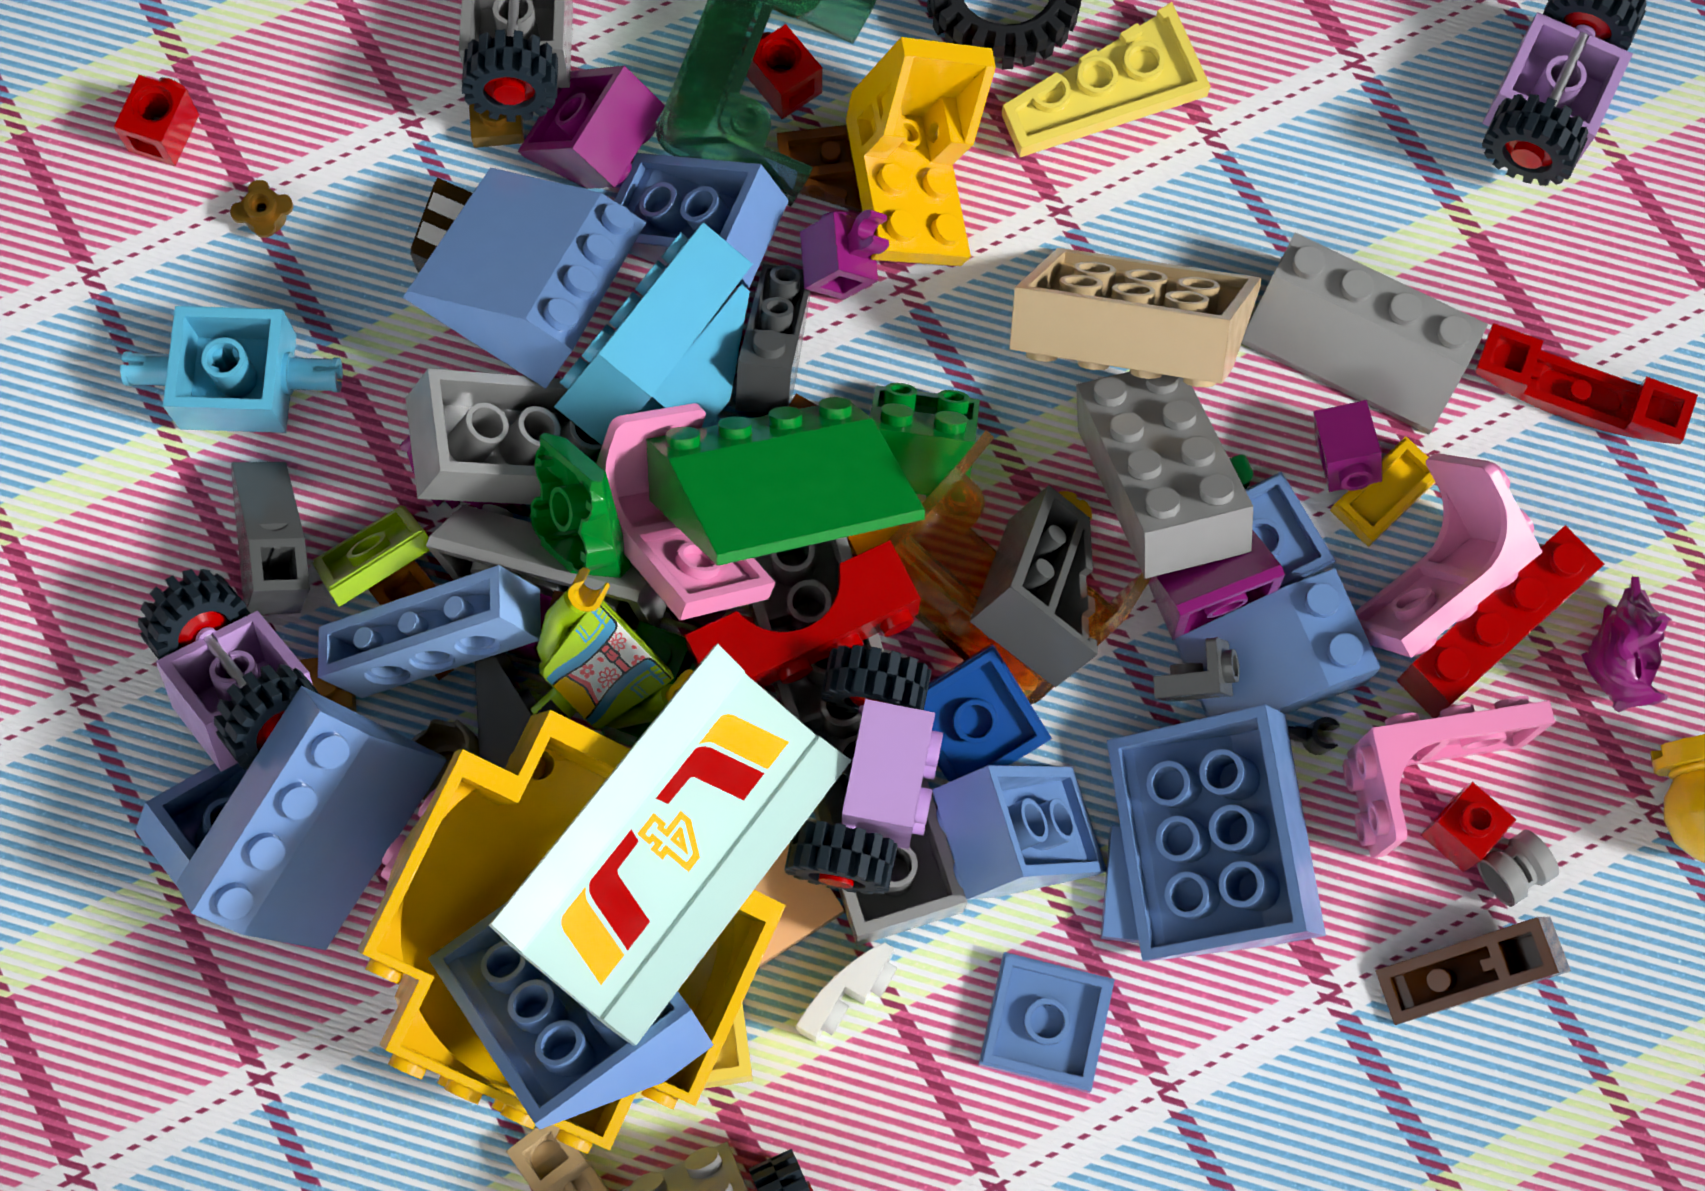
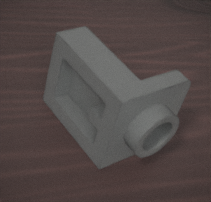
M1206 638L1207 671L1203 670V663L1171 665L1170 675L1153 676L1155 699L1176 702L1233 696L1232 683L1238 682L1240 675L1239 660L1235 649L1229 650L1228 641L1221 638Z

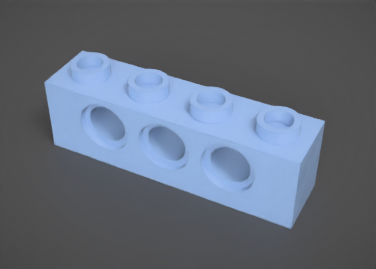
M497 565L319 627L318 678L360 698H364L537 642L541 634L540 589L504 567Z

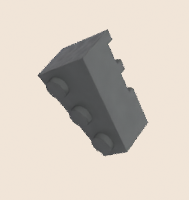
M1048 485L1009 519L970 619V622L988 638L996 641L1055 688L1098 655L1097 640L1089 638L1088 618L1095 613V598L1087 595L1086 576L1093 571L1090 517Z

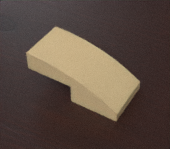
M551 1125L540 1130L535 1128L506 1151L533 1191H610L581 1151L555 1139L560 1129L556 1126Z

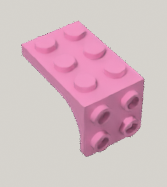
M697 403L617 416L609 424L596 463L607 474L623 533L625 556L679 620L767 600L776 583L755 558L717 566L649 501L646 439L664 436L668 430L675 427L701 428L706 413Z
M1434 453L1426 460V465L1442 496V527L1435 544L1422 559L1355 611L1371 646L1410 658L1426 652L1436 643V637L1455 622L1470 617L1477 610L1478 604L1495 590L1511 584L1517 578L1518 572L1542 553L1533 535L1534 525L1524 511L1519 509L1509 490L1510 480L1502 468L1493 462Z
M1516 696L1494 703L1495 709L1475 712L1474 705L1472 704L1457 705L1441 710L1439 712L1440 717L1425 720H1420L1418 713H1405L1387 718L1385 720L1386 726L1371 728L1347 752L1348 759H1344L1343 772L1347 788L1350 792L1356 791L1360 813H1356L1355 826L1360 844L1362 846L1368 845L1371 857L1378 858L1386 856L1407 839V827L1400 800V782L1405 767L1522 748L1555 723L1550 700L1530 703L1528 696Z

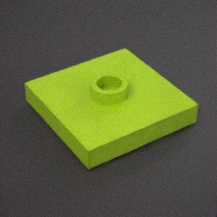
M399 506L313 560L312 564L327 590L340 607L430 551L426 546L429 537L405 506Z

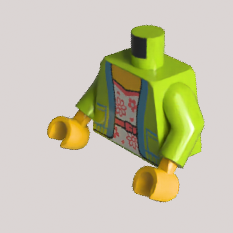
M583 567L579 570L571 587L545 614L537 651L542 660L539 664L540 674L553 688L531 708V711L535 715L552 710L568 719L578 712L595 730L601 729L605 725L614 729L653 722L693 673V670H685L673 684H668L674 678L670 668L603 600L610 584L606 582L598 590L588 588L584 581L590 569Z

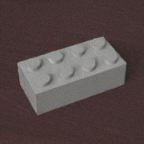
M428 368L405 398L417 499L531 504L535 497L540 496V483L535 470L536 452L540 447V435L548 433L568 439L595 463H597L602 445L554 407L568 390L559 383L562 379L553 378L545 389L526 376Z
M1130 371L1076 384L1078 432L1145 579L1251 552L1253 504L1192 386L1185 384L1182 377L1162 374L1160 378L1145 379L1130 374Z

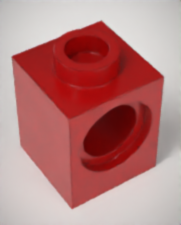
M787 24L772 33H762L745 50L746 77L781 119H784L822 94L823 67ZM778 65L790 67L789 70L783 72L774 71L771 68Z
M138 74L117 118L114 129L128 152L176 166L200 114L189 96L188 90L182 84L166 77L155 80ZM166 113L162 118L152 120L156 115Z
M1472 781L1454 795L1420 835L1462 872H1465L1482 861L1517 819Z

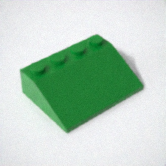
M829 397L819 401L817 406L801 409L778 407L770 410L769 415L750 419L745 417H727L721 419L718 425L705 428L675 427L668 430L664 436L646 439L649 501L717 566L925 520V509L875 421L846 398Z

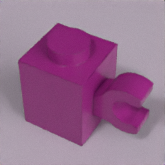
M864 210L857 218H853L849 213L834 211L822 215L819 221L800 231L804 288L845 300L878 282L877 261L871 260V255L884 252L889 247V240L875 236L874 232L880 224L887 221V215L873 210Z

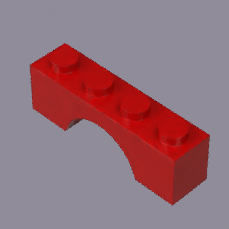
M1566 525L1540 547L1542 553L1518 572L1517 578L1511 584L1495 590L1478 604L1477 610L1470 617L1457 622L1396 680L1432 718H1437L1441 710L1452 705L1605 565Z
M891 540L839 564V591L835 602L829 611L814 624L796 631L776 632L756 626L736 611L686 634L687 651L697 668L716 644H719L760 687L763 688L778 680H781L782 684H789L808 675L813 670L811 665L829 657L832 648L838 649V646L844 645L852 648L853 645L864 646L863 640L880 632L885 637L907 629L914 623L913 617L918 615L921 598Z

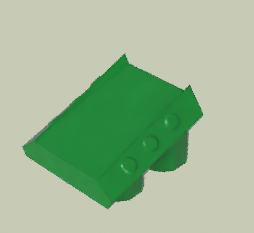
M543 433L540 435V447L536 452L535 459L536 475L540 483V496L533 499L530 514L532 527L535 534L541 540V546L570 573L578 574L581 568L586 567L590 569L588 575L621 578L629 570L631 563L624 554L623 533L606 472L568 439Z

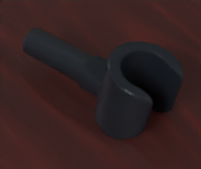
M1322 717L1308 726H1288L1289 737L1294 742H1302L1304 748L1309 753L1322 755L1338 747V744H1327L1321 741L1318 736V729L1332 731L1340 727V724L1331 717Z

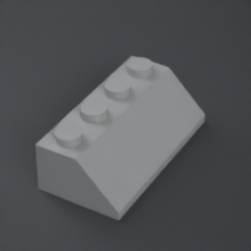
M1295 232L1246 328L1241 344L1356 400H1367L1369 406L1430 434L1467 369L1488 324Z
M484 504L482 509L462 505L429 536L426 544L427 548L453 580L500 565L538 587L540 594L552 597L554 590L566 592L577 575L570 573L541 546V540L535 534L531 522L513 518L514 515L511 512L496 505ZM632 563L629 570L621 578L587 576L584 584L590 589L598 590L606 582L610 584L603 600L625 620V623L632 630H637L640 621L658 628L660 627L667 605Z

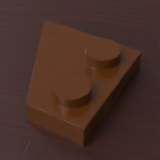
M847 125L776 133L783 189L856 212H862Z

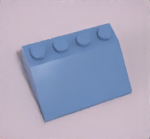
M490 167L403 298L546 389L576 346L646 222L603 193Z
M301 686L176 882L191 914L242 935L326 950L381 865L387 849L399 837L447 761L446 758Z
M1264 704L1107 740L1142 961L1149 962L1265 947L1326 936L1286 715Z
M505 904L428 957L539 1130L661 1084L714 1046L695 1014L678 991L639 1043L632 1046L605 1026L514 950L489 926L490 922Z

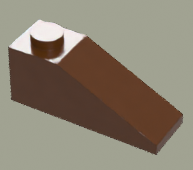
M1535 917L1375 970L1394 1025L1501 994L1571 971L1551 917Z

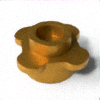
M255 180L248 185V193L242 201L231 206L230 214L236 223H246L248 228L258 237L267 238L284 226L287 215L293 210V202L287 194L279 195L272 191L266 181ZM259 206H266V210L262 212L257 211Z

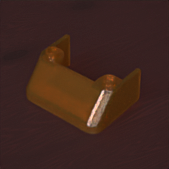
M986 430L921 501L925 509V520L900 525L887 541L891 540L921 598L918 615L914 617L963 660L993 643L1030 704H1034L1040 701L1054 686L996 641L988 638L970 622L997 552L971 529L984 511L985 500L978 485L965 474L994 439V436ZM1141 572L1111 602H1107L1099 593L1087 586V595L1095 598V613L1088 618L1089 638L1097 640V646L1127 619L1151 577L1145 579Z

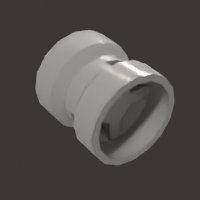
M1526 829L1508 841V848L1502 852L1493 850L1482 861L1477 863L1479 873L1489 890L1499 901L1509 907L1516 905L1528 896V889L1533 885L1543 886L1559 875L1557 861L1550 849L1536 834Z

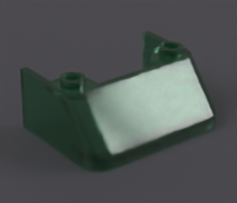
M707 0L657 124L656 136L660 146L672 156L762 164L789 200L787 205L791 207L808 180L813 167L765 147L771 130L769 113L758 101L740 94L772 10H775L853 44L871 14L876 0Z

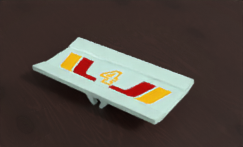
M716 644L498 912L489 926L514 950L605 1026L632 1046H635L851 760L823 738L815 735L745 673V670L719 644Z

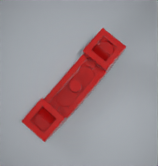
M1495 323L1492 324L1475 373L1494 386L1534 407L1591 428L1653 442L1681 444L1683 442L1698 394L1647 376L1641 384L1628 381L1543 351L1541 348L1544 340Z

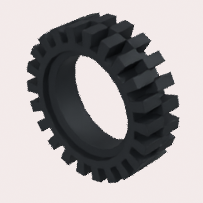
M928 0L927 11L929 17H933V28L936 34L940 35L945 32L944 42L992 48L993 56L1002 58V70L1013 69L1014 59L1017 57H1021L1023 67L1034 65L1037 52L1045 60L1053 55L1055 44L1061 48L1068 39L1069 31L1073 32L1082 0H1049L1044 9L1032 19L1018 24L1006 25L992 23L977 16L968 8L964 0Z

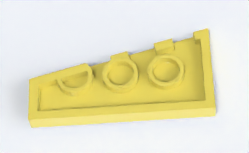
M1171 2L1159 9L1156 16L1142 25L1136 23L1121 32L1119 39L1098 51L1095 48L1080 57L1078 64L1062 74L1054 73L1003 104L1001 115L1019 157H1024L1207 97L1211 86L1177 11Z

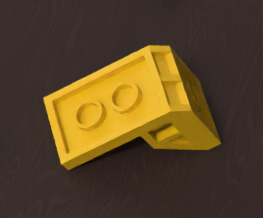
M901 37L852 90L846 124L862 211L873 210L887 215V221L876 228L874 235L888 239L889 247L880 254H872L871 260L962 266L971 258L953 164L974 145L996 68L992 48Z

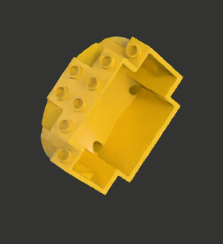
M548 710L530 717L514 752L509 757L505 769L464 749L454 752L425 813L412 828L398 853L389 876L385 894L357 949V952L370 957L365 970L399 985L394 996L398 1007L379 1044L384 1050L393 1053L388 1065L419 1079L423 1078L427 1069L440 1075L437 1083L445 1087L446 1091L477 1105L483 1094L495 1099L491 1108L501 1112L500 1115L534 1129V1122L428 957L494 912L511 898L630 751L629 748L552 710ZM753 890L679 988L678 992L691 1008L714 1046L665 1082L643 1090L641 1092L642 1096L673 1110L678 1099L696 1106L786 907L785 904ZM636 1093L553 1124V1126L560 1128L555 1139L587 1154L593 1143L610 1151Z

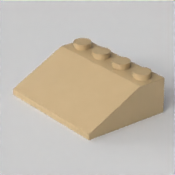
M1057 248L1015 286L1009 350L1026 352V357L1035 361L1049 362L1058 358L1077 360V364L1080 367L1090 370H1105L1110 366L1130 369V374L1139 378L1155 379L1160 378L1163 374L1182 377L1183 382L1190 386L1212 387L1216 383L1222 384L1233 369L1260 290L1261 277Z

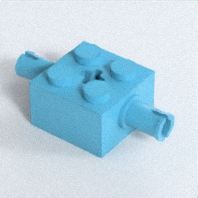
M175 306L169 354L125 351L121 360L128 362L129 365H120V372L125 386H165L163 407L180 430L286 433L290 395L293 394V391L316 390L339 393L342 383L337 381V379H343V368L340 358H294L297 334L283 309Z

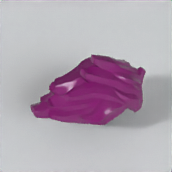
M1632 576L1629 588L1624 589L1623 596L1617 607L1607 604L1604 608L1601 627L1597 635L1592 639L1589 651L1581 654L1591 677L1614 703L1612 707L1617 712L1631 707L1659 704L1668 698L1667 694L1659 692L1651 684L1662 661L1660 642L1664 640V631L1668 622L1672 619L1666 616L1665 613H1659L1654 609L1646 591L1641 589L1640 578Z

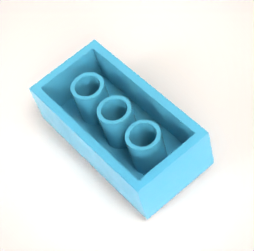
M704 222L689 239L682 233L676 237L661 256L668 265L665 266L658 260L635 288L642 297L640 298L636 293L632 292L610 319L609 323L616 330L606 324L581 355L585 360L580 357L559 382L568 390L554 407L601 445H603L609 424L614 418L620 415L638 413L652 398L753 265V263Z

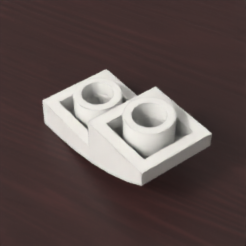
M884 942L862 954L835 975L808 1006L796 1025L797 1032L814 1042L818 1041L823 1031L832 1036L849 1008V1005L841 1001L844 994L864 1005L871 993L881 998L898 968L889 963L893 956L894 948Z

